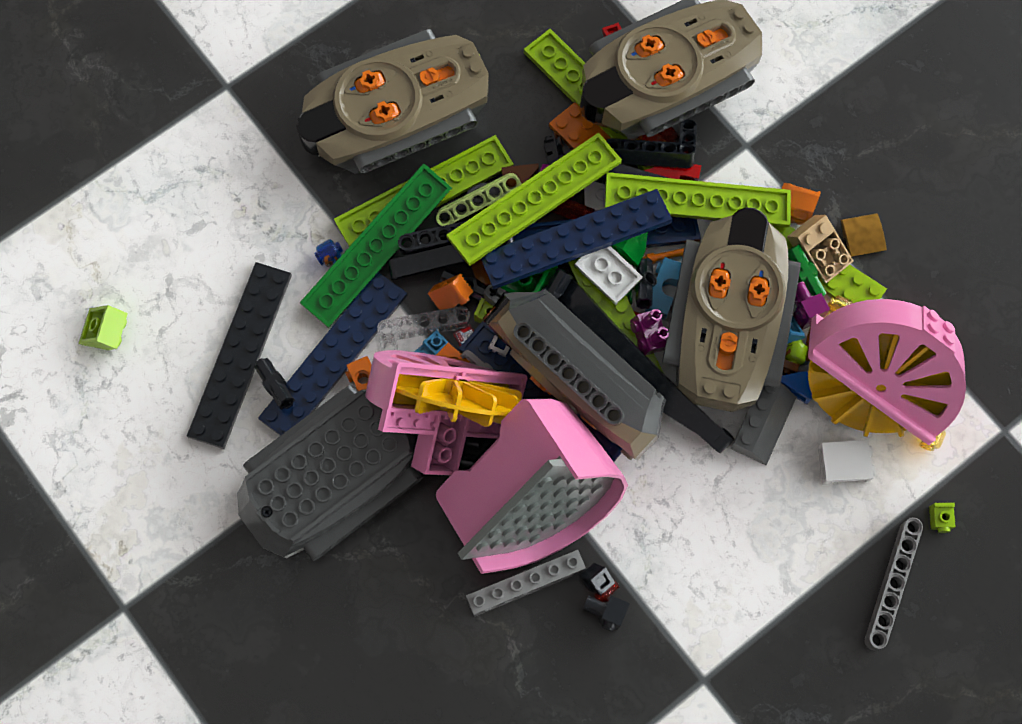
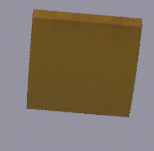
M878 213L841 220L843 238H846L847 250L851 257L887 250Z

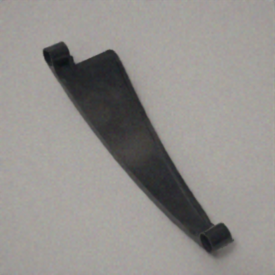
M562 264L559 267L573 276L570 269H568L565 265ZM573 276L564 292V300L561 303L656 389L657 393H660L666 399L663 413L698 434L714 450L722 453L735 440L731 433L717 425L696 404H693L608 317L577 283Z

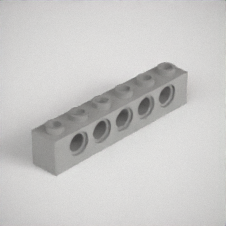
M576 550L468 594L466 598L473 616L476 617L585 571L586 567L579 550Z

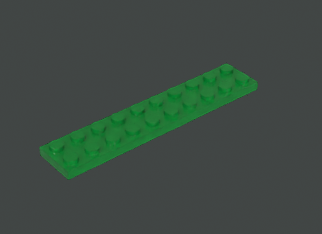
M423 164L300 301V304L329 328L383 268L387 261L398 251L399 237L414 232L452 190V187L428 166Z

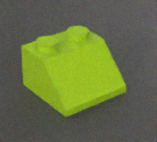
M109 305L89 308L79 344L104 350L117 349L122 341L121 335L127 324L126 318L128 313Z

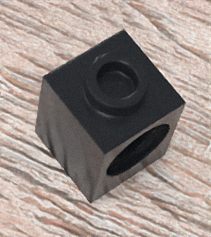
M593 563L579 575L588 590L600 596L615 584L606 567Z

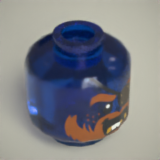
M328 239L316 246L317 252L314 254L321 266L330 267L342 256L341 252L344 250L339 242L335 243L333 240Z

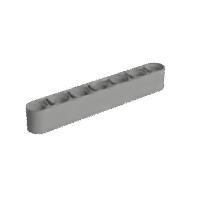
M909 518L900 525L865 636V645L870 650L882 649L888 643L923 530L922 522L917 518ZM908 524L914 526V533L908 530ZM902 542L909 545V551H905L902 548ZM897 560L903 563V570L896 566ZM891 579L896 580L898 584L897 589L891 586ZM885 597L891 600V607H887L885 605ZM879 616L886 620L885 626L879 624ZM873 635H876V636L879 637V639H880V644H879V646H877V645H875V644L873 643V641H872Z

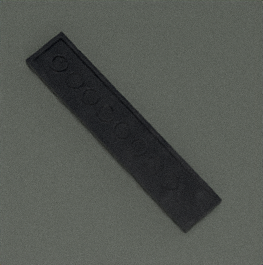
M255 262L187 433L188 438L225 449L255 372L254 366L256 361L260 359L292 277L290 272Z

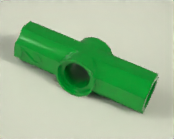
M800 244L788 249V260L801 263L798 283L804 281L811 296L820 293L823 296L827 293L817 277L818 271L815 265L807 259Z

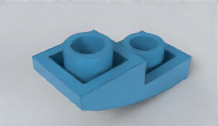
M436 330L414 352L436 355L448 341Z

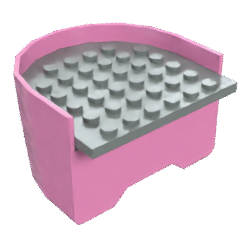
M522 399L501 421L499 438L470 469L455 470L437 490L436 498L464 544V547L458 552L461 560L472 558L480 573L484 574L535 563L564 549L587 534L611 513L622 500L628 484L624 475L607 452L566 403L554 399Z

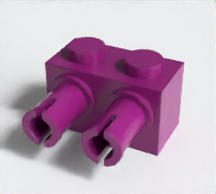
M805 282L798 283L794 302L797 308L793 313V317L803 330L811 326V319L816 314L825 318L830 308L822 293L811 296Z
M659 309L637 314L630 320L631 330L635 333L637 339V346L645 355L663 351L666 339L669 336V332L666 333L668 329L663 326L661 321L662 314L659 315L661 313Z

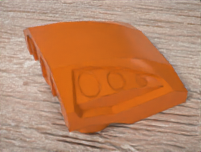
M784 183L782 189L791 190V223L802 225L812 217L821 192Z

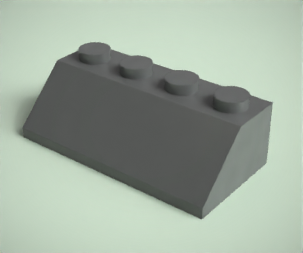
M780 383L779 388L763 385L757 402L749 407L731 449L767 465L797 397L782 383Z

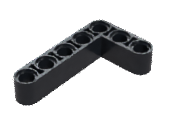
M690 119L680 123L679 143L616 138L607 139L606 142L622 159L621 164L691 168L695 161L697 124Z

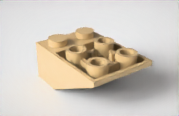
M814 215L787 236L792 246L800 244L807 259L815 265L818 277L824 283L830 281L854 262L826 215Z

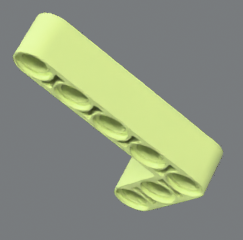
M508 173L440 208L437 212V223L441 226L453 224L496 202L522 184L519 177L514 173ZM509 178H513L516 180V185L509 187L506 181ZM490 188H499V194L491 195L489 192ZM479 195L483 198V202L476 204L473 202V197ZM464 204L467 208L466 211H457V205ZM448 213L450 219L443 221L440 218V214Z

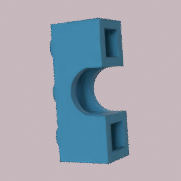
M664 257L662 263L658 262L655 270L658 276L656 278L657 284L653 287L652 307L645 309L644 313L653 309H659L661 311L659 315L662 314L661 319L666 320L673 297L667 296L663 292L662 287L665 285L677 287L681 262Z

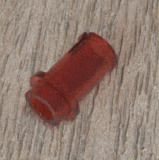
M614 580V585L601 596L595 593V598L602 602L608 601L607 598L620 588L619 584Z

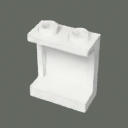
M869 440L822 442L818 446L822 485L843 481L865 480V482H870L874 478L875 466L871 462L873 449L872 446H869Z

